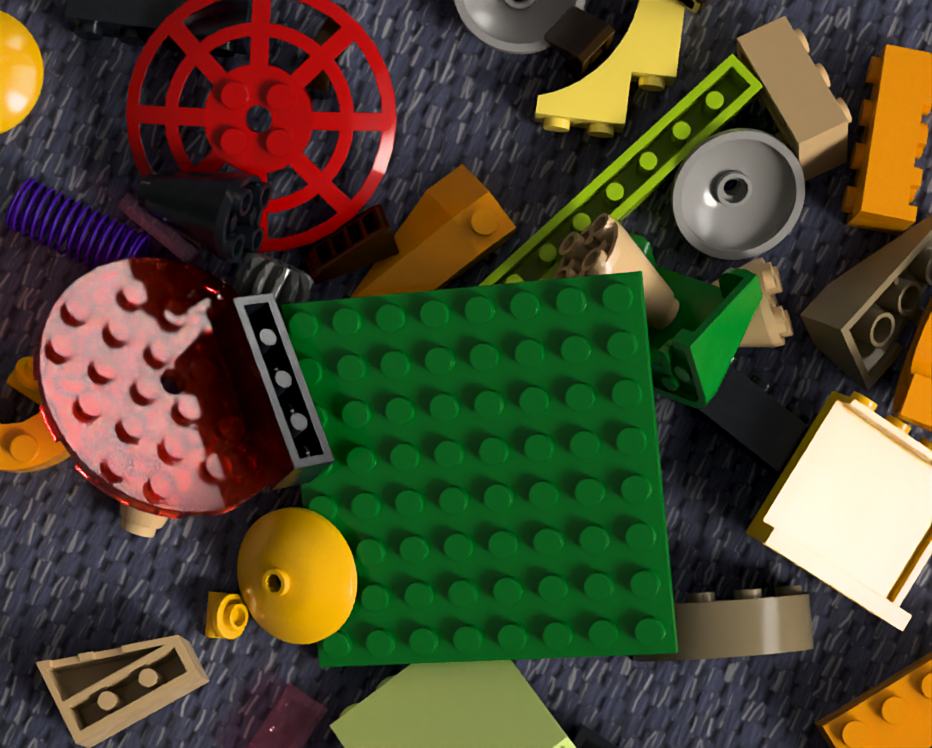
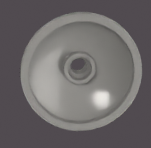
M454 0V3L466 29L481 43L504 53L531 54L552 47L545 41V33L570 7L575 6L583 10L586 0H524L522 2L515 0Z
M750 128L725 130L697 144L680 164L671 188L673 217L686 240L699 251L709 256L726 260L751 258L776 246L796 224L805 199L804 174L793 152L773 135ZM728 180H737V184L733 189L724 190V185Z

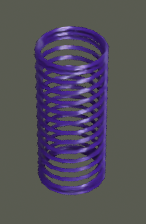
M33 177L26 179L20 185L6 213L5 226L7 229L15 233L21 231L23 237L30 236L33 242L39 240L41 246L48 244V248L51 251L57 249L60 255L66 253L69 260L75 258L78 264L84 262L86 268L93 266V270L96 273L102 271L104 277L111 275L114 282L118 281L123 286H127L133 281L149 251L151 244L149 234L146 235L145 232H140L136 236L135 227L127 232L126 223H122L118 227L117 218L109 223L108 214L100 218L99 209L91 214L90 205L85 206L83 209L81 201H77L73 205L74 200L72 196L67 197L65 200L63 192H59L55 196L56 191L54 187L46 191V184L42 183L39 185V181ZM31 187L27 201L17 217L23 198ZM42 189V192H41L40 198H39V200H38V202H37V205H36V207L34 208L33 212L31 213V211H32V209H33V207H34V204H35V202H36V199H37V197H38V193H39V191ZM51 193V197L49 199L47 207L39 221L36 223L38 214L46 198ZM60 198L57 209L53 217L51 218L50 222L45 228L50 212L54 207L55 203L57 202V200ZM69 202L67 211L58 228L54 232L57 221L63 209ZM78 207L77 212H76V215H75V217H74V219H73V221H72L70 227L68 228L67 232H66L65 235L63 236L64 231H65V228H66V226H67V224H68V222H69V219L71 218V216H72L73 212L75 211V209ZM87 211L86 216H85V219H84V221H83V223H82V225H81V227H80L78 233L76 234L75 238L73 239V236H74V233H75V231H76V229H77V226H78L80 220L82 219L83 215H84L85 212ZM95 217L94 223H93V225H92V227H91V229H90V231H89L87 237L85 238L84 242L82 243L83 238H84V236H85V233H86V231H87V229H88V227H89L91 221H92L93 218ZM30 222H31L29 232H28V233H25L24 229H25V228L30 224ZM104 222L98 238L91 247L93 240L96 236V233L98 232L101 224ZM40 227L39 235L35 238L33 233ZM112 228L111 234L103 249L101 250L107 234L109 233L110 229ZM49 231L48 240L46 242H43L42 238ZM122 231V233H121V235H120V238H119V240H118V242H117L115 248L113 249L112 253L110 254V252H111V250H112V247H113V245H114V243H115V241H116L118 235H119L120 232ZM58 235L57 244L52 246L51 242ZM130 237L129 242H128V244H127V246H126V248H125L123 254L121 255V252H122V250H123V248H124V246H125V244H126L128 238ZM68 238L66 249L61 251V245ZM77 242L75 253L70 255V249ZM86 246L84 257L80 260L79 254ZM95 251L93 262L88 264V258ZM105 254L102 266L97 268V262ZM114 258L111 270L106 273V267ZM120 266L118 277H115V271Z

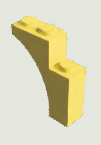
M638 0L637 9L629 29L613 53L596 70L578 82L555 92L538 95L534 122L543 123V129L553 132H569L570 126L587 128L588 135L600 138L614 137V132L622 133L626 121L630 81L638 82V88L647 91H663L665 86L673 87L677 76L685 7L676 0Z

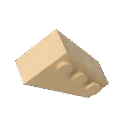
M783 16L736 38L738 60L763 85L757 100L762 110H768L780 131L775 134V137L785 145H788L797 158L804 174V180L812 179L846 163L848 123L852 122V117L844 100L841 97L835 99L829 89L831 86L830 80L821 63L814 65L808 55L810 49L803 32L799 28L793 30L786 16Z
M180 635L122 645L120 648L99 652L81 653L78 656L63 659H49L36 662L75 743L87 748L95 746L210 681L191 643Z

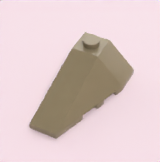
M932 214L830 282L800 314L814 345L864 390L869 391L897 359L903 346L896 341L907 321L917 323L923 313V310L919 307L922 295L928 284L932 285Z

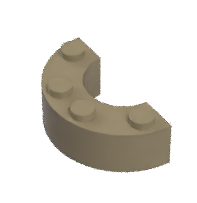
M802 585L774 587L775 596L762 597V588L733 590L734 599L716 601L715 592L687 594L688 603H674L678 652L671 654L632 655V659L639 662L697 660L777 654L814 649L809 593L802 594Z

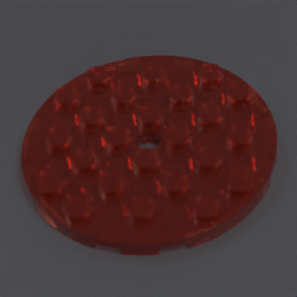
M130 258L114 261L87 272L63 292L48 312L40 328L33 357V379L38 381L42 404L39 407L40 412L55 443L61 441L68 453L77 462L74 466L76 470L105 494L127 506L156 516L182 519L185 515L207 514L208 517L226 513L240 507L268 485L210 324L232 298L241 296L227 283L196 267L167 259ZM170 375L174 376L173 381L177 384L180 394L168 393L162 387L161 377L168 378Z

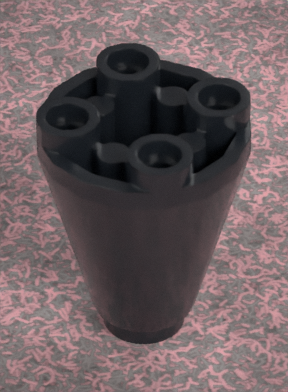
M160 171L157 174L148 173L143 178L138 190V205L146 209L150 216L218 259L229 263H236L245 256L247 251L256 253L262 244L264 229L260 227L263 209L267 207L270 201L272 187L270 183L263 182L259 176L250 173Z

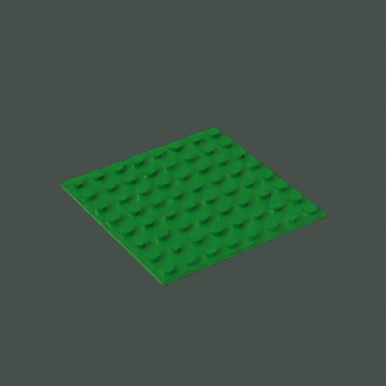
M642 271L281 305L285 328L335 460L313 481L301 484L303 508L322 515L340 531L352 552L357 572V593L349 617L334 634L317 642L320 667L671 654L678 652Z

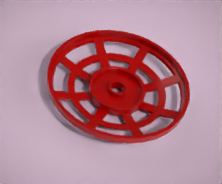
M220 0L186 1L166 17L149 37L136 61L128 88L126 108L128 140L135 164L142 178L148 173H153L147 161L143 148L139 123L165 125L170 151L182 172H217L227 163L238 170L257 175L261 181L267 182V173L278 171L290 165L308 183L304 188L290 195L270 199L267 207L263 209L260 227L264 229V237L257 252L285 251L311 244L335 232L352 219L372 197L386 172L394 148L397 125L395 92L388 68L376 44L358 21L331 0H296L324 13L341 27L322 46L298 30L270 23L271 0H252L251 23H241L223 28L199 42L183 21L194 12ZM169 35L186 54V57L180 62L171 79L165 106L139 105L141 88L148 66L159 46ZM242 37H251L250 64L233 69L228 73L209 53L228 41ZM269 37L292 43L308 53L310 57L292 74L281 67L269 64ZM353 41L364 53L374 73L381 98V112H354L349 85L340 67L334 61ZM197 66L214 85L206 100L205 108L179 107L184 84L191 71ZM322 70L326 72L335 89L340 112H319L313 109L311 98L305 87ZM260 105L269 110L272 122L266 131H255L249 126L247 113L251 107ZM179 125L205 127L208 141L213 150L196 167L190 161L183 147ZM313 130L339 131V138L334 153L326 167L321 171L303 151L311 139ZM381 131L380 145L373 167L361 189L350 199L332 180L338 174L347 158L353 140V132ZM317 194L338 212L326 222L306 232L284 238L268 239L267 213H276L295 208L311 200Z

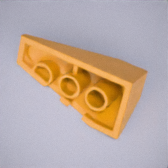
M461 164L425 191L393 236L399 253L375 262L350 298L443 289L516 235V226L490 191Z

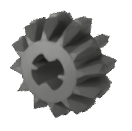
M256 252L246 254L243 263L239 265L235 274L236 280L233 289L241 297L273 293L280 314H282V304L308 302L313 280L304 271L292 265Z

